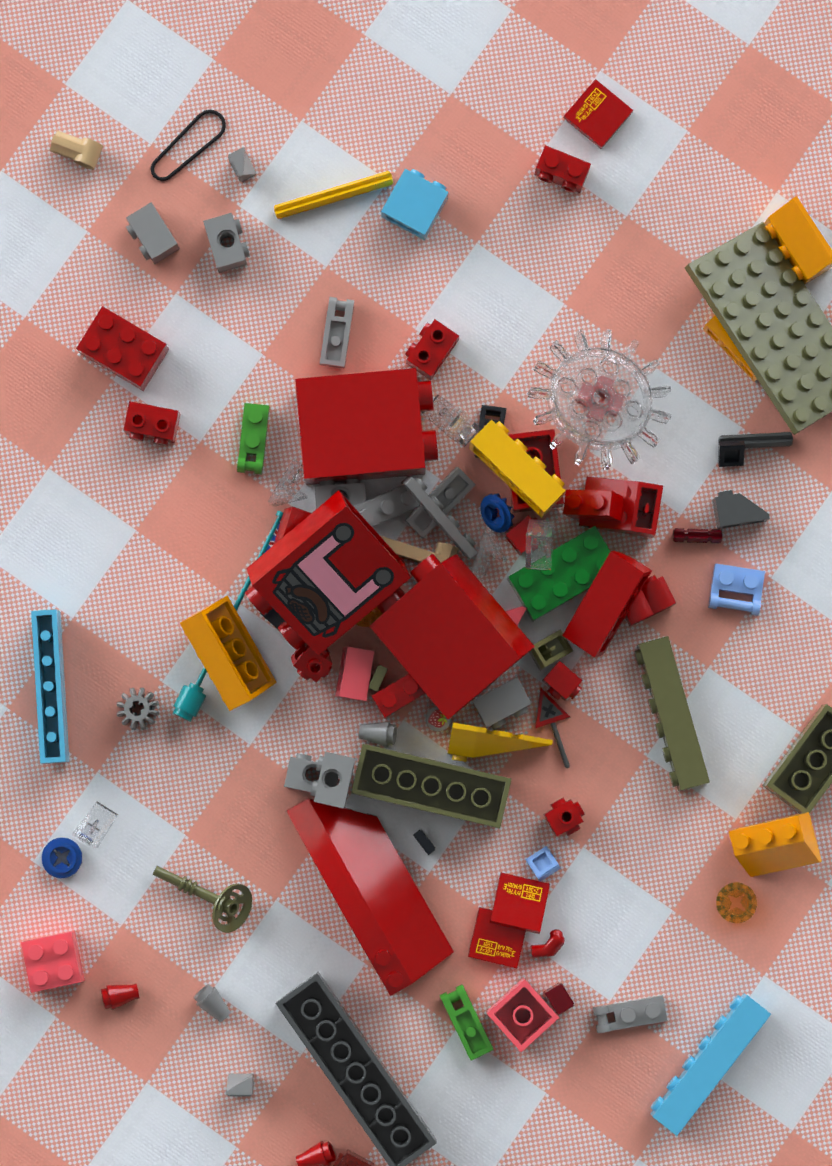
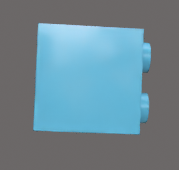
M404 169L381 210V218L425 241L448 200L449 192L446 191V187L437 181L431 183L425 180V176L419 171Z

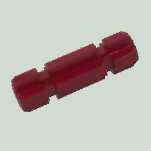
M675 528L673 530V541H687V543H707L711 541V543H721L722 530H684V528Z

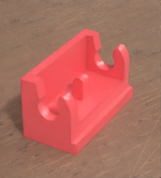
M348 646L343 647L335 697L359 701L367 700L374 651Z

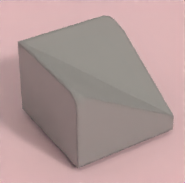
M245 147L228 155L229 163L239 182H243L256 175V171L246 154Z
M229 1074L226 1095L251 1096L253 1094L254 1074Z

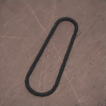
M211 109L199 113L153 161L150 168L153 177L160 181L170 179L219 139L225 132L226 127L222 114ZM212 113L221 119L222 129L218 135L168 176L159 177L154 171L156 163L203 115Z

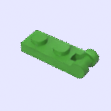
M244 403L237 472L254 471V474L260 475L263 473L269 405ZM247 454L256 455V461H247Z
M462 984L455 987L456 990L449 994L447 992L441 994L440 998L472 1061L494 1049ZM461 999L464 1006L455 1010L452 1003Z

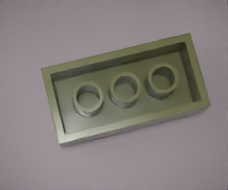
M828 704L821 705L762 785L799 814L810 813L832 784V707Z

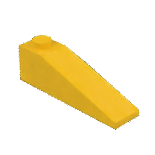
M453 723L447 754L452 755V760L467 762V757L476 758L551 746L553 740L521 734L515 735L505 731H491L483 727Z

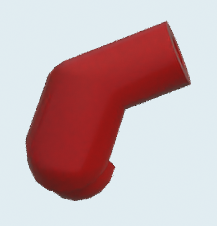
M558 929L552 930L546 944L531 945L532 958L556 955L565 942L563 932Z

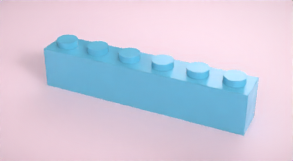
M57 609L31 611L40 763L70 762L61 612Z
M745 993L741 997L737 995L729 1005L731 1008L730 1012L726 1017L720 1016L713 1026L716 1030L710 1037L706 1035L699 1043V1052L695 1057L691 1055L682 1066L684 1071L679 1077L674 1076L666 1087L668 1092L663 1098L659 1096L651 1105L653 1111L650 1114L676 1136H678L771 1015V1013Z

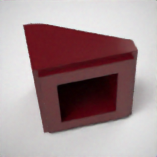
M558 982L544 991L558 1015L574 1006V1002L562 983Z

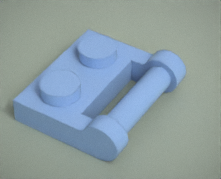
M715 563L708 608L717 609V607L747 611L751 612V615L759 616L765 571ZM719 590L753 595L752 602L719 597Z

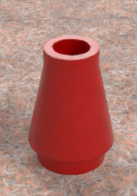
M137 984L106 985L107 988L101 989L105 1009L111 1008L114 1010L140 998Z
M321 1141L296 1156L298 1166H330L331 1162L336 1161L333 1146L329 1141L325 1143Z

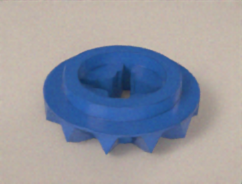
M499 493L485 496L480 505L481 516L485 524L491 530L498 533L505 532L513 526L511 520L515 516L510 512L512 507L507 505V498L501 499Z
M69 838L53 839L43 849V867L53 877H70L78 871L82 864V851L78 844ZM54 850L60 853L70 850L66 857L70 866L63 862L55 866L54 864L58 860V856Z

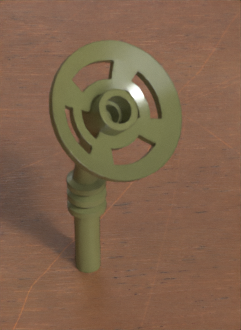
M156 866L152 874L177 886L179 891L183 889V893L189 892L188 895L190 896L194 894L214 904L212 919L215 927L221 932L229 933L237 930L249 916L252 907V894L249 888L243 884H232L224 889L220 895H217L198 886L196 881L192 883V879L187 880L186 876L182 878L159 866ZM232 890H240L242 894L239 895L238 893L233 892ZM243 903L242 909L235 919L234 915L238 912L239 904ZM218 919L227 921V924H221Z

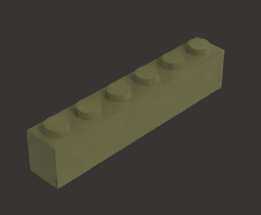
M666 636L638 644V650L634 651L637 664L642 665L645 674L641 675L645 690H650L652 699H648L651 713H656L659 723H656L655 727L658 737H663L666 747L662 748L665 762H670L673 772H669L672 786H677L678 791L710 783L669 637Z

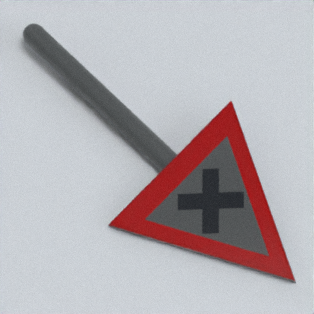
M540 687L535 729L548 724L551 725L564 766L569 768L570 765L555 722L570 718V716Z

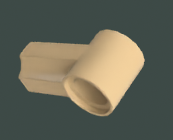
M58 130L52 138L50 147L51 152L72 159L76 164L91 170L95 169L103 149L102 144L92 139H80Z

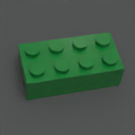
M596 526L508 576L507 580L523 607L527 608L526 612L530 619L534 622L587 591L608 557L610 550Z

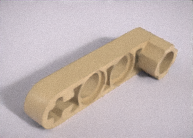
M381 536L399 557L421 563L431 554H434L440 562H443L449 557L458 554L459 548L453 545L437 542L435 552H431Z

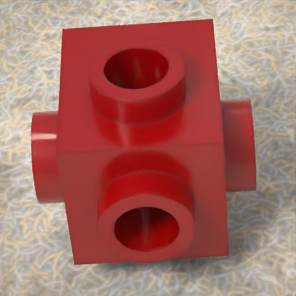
M305 643L291 656L293 666L297 668V673L306 680L311 678L317 683L321 677L325 678L332 669L331 665L333 663L328 649L318 656Z
M564 797L552 803V810L543 814L556 837L564 832L569 836L580 830L579 824L584 822L581 817L585 815L578 801L575 803L571 799L565 801ZM564 812H567L570 816L566 822L562 820Z

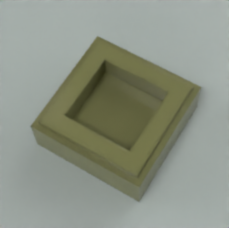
M381 665L377 667L369 685L370 690L379 691L388 668Z

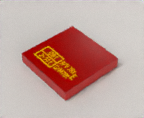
M595 79L563 118L602 149L633 113V109Z
M501 872L490 923L540 934L550 884Z
M479 907L468 957L517 969L526 931L490 923L492 910Z

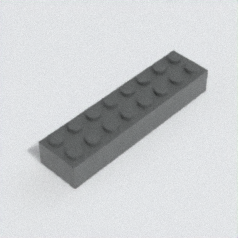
M319 971L275 1003L389 1166H406L437 1143L430 1129Z

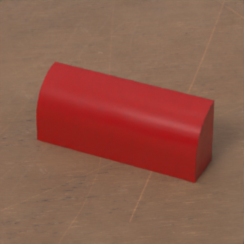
M610 551L562 636L594 658L603 655L652 570L628 555L617 551Z

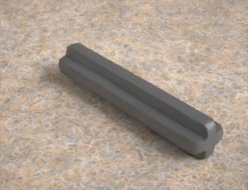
M791 432L721 435L718 439V444L719 441L744 440L745 448L785 447L793 444Z

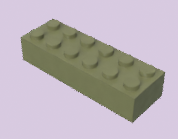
M363 744L351 793L500 828L512 779Z

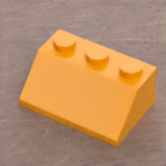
M797 196L766 219V226L764 228L769 232L771 239H775L780 246L778 249L782 252L784 259H788L792 264L793 268L791 269L796 273L799 281L802 280L804 284H807L832 267V249Z
M809 812L739 827L729 831L734 855L750 877L822 862Z

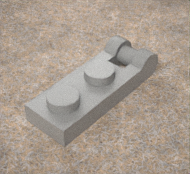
M335 297L329 298L320 365L345 369L355 300L339 301ZM336 310L345 311L344 317L335 316Z
M663 995L593 1007L594 1015H597L598 1025H596L597 1033L667 1021ZM614 1012V1022H608L607 1013Z

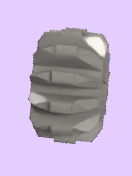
M130 688L131 697L125 693L121 695L126 700L125 704L117 702L118 707L124 708V711H119L117 716H127L122 721L123 725H127L132 720V730H136L138 722L140 728L144 730L146 729L145 720L152 725L155 723L150 715H159V711L152 710V707L158 706L159 702H149L154 696L152 692L148 693L144 698L145 688H140L138 696L136 690ZM136 702H139V705H144V709L141 710V715L137 716V713L132 712Z

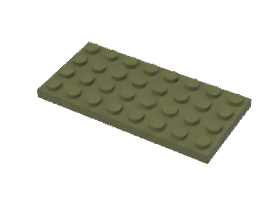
M761 222L689 263L685 270L795 435L832 412V325L803 281L797 279L796 273L791 269L793 268L792 264L788 259H784L782 252L778 249L780 246L775 239H771L769 232L764 228L766 226L765 223Z

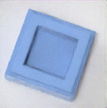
M547 846L525 859L539 882L561 869Z

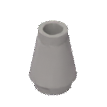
M390 722L360 724L359 739L387 747L389 744H395L397 735L396 725Z
M209 984L204 986L194 997L197 1001L196 1005L219 1022L225 1020L231 1013L215 987L212 988Z

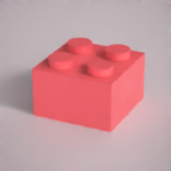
M75 930L21 942L31 993L80 983L85 980Z
M524 977L486 1011L487 1015L520 1052L524 1051L559 1019L558 1015Z

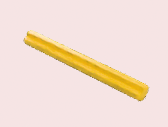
M386 171L280 203L274 206L277 219H281L387 187L393 184V178L390 171Z

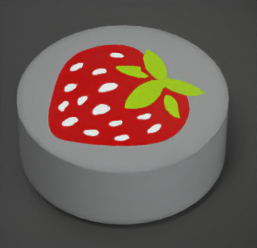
M437 706L427 712L426 724L431 730L441 732L450 725L451 718L447 719Z

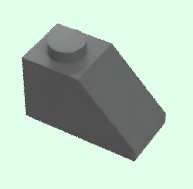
M733 490L719 492L718 497L712 500L717 529L761 523L770 519L769 513L742 494H733Z

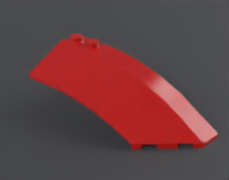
M310 798L286 810L330 892L390 996L413 984L454 952L377 816L353 811L348 808L314 802V799Z

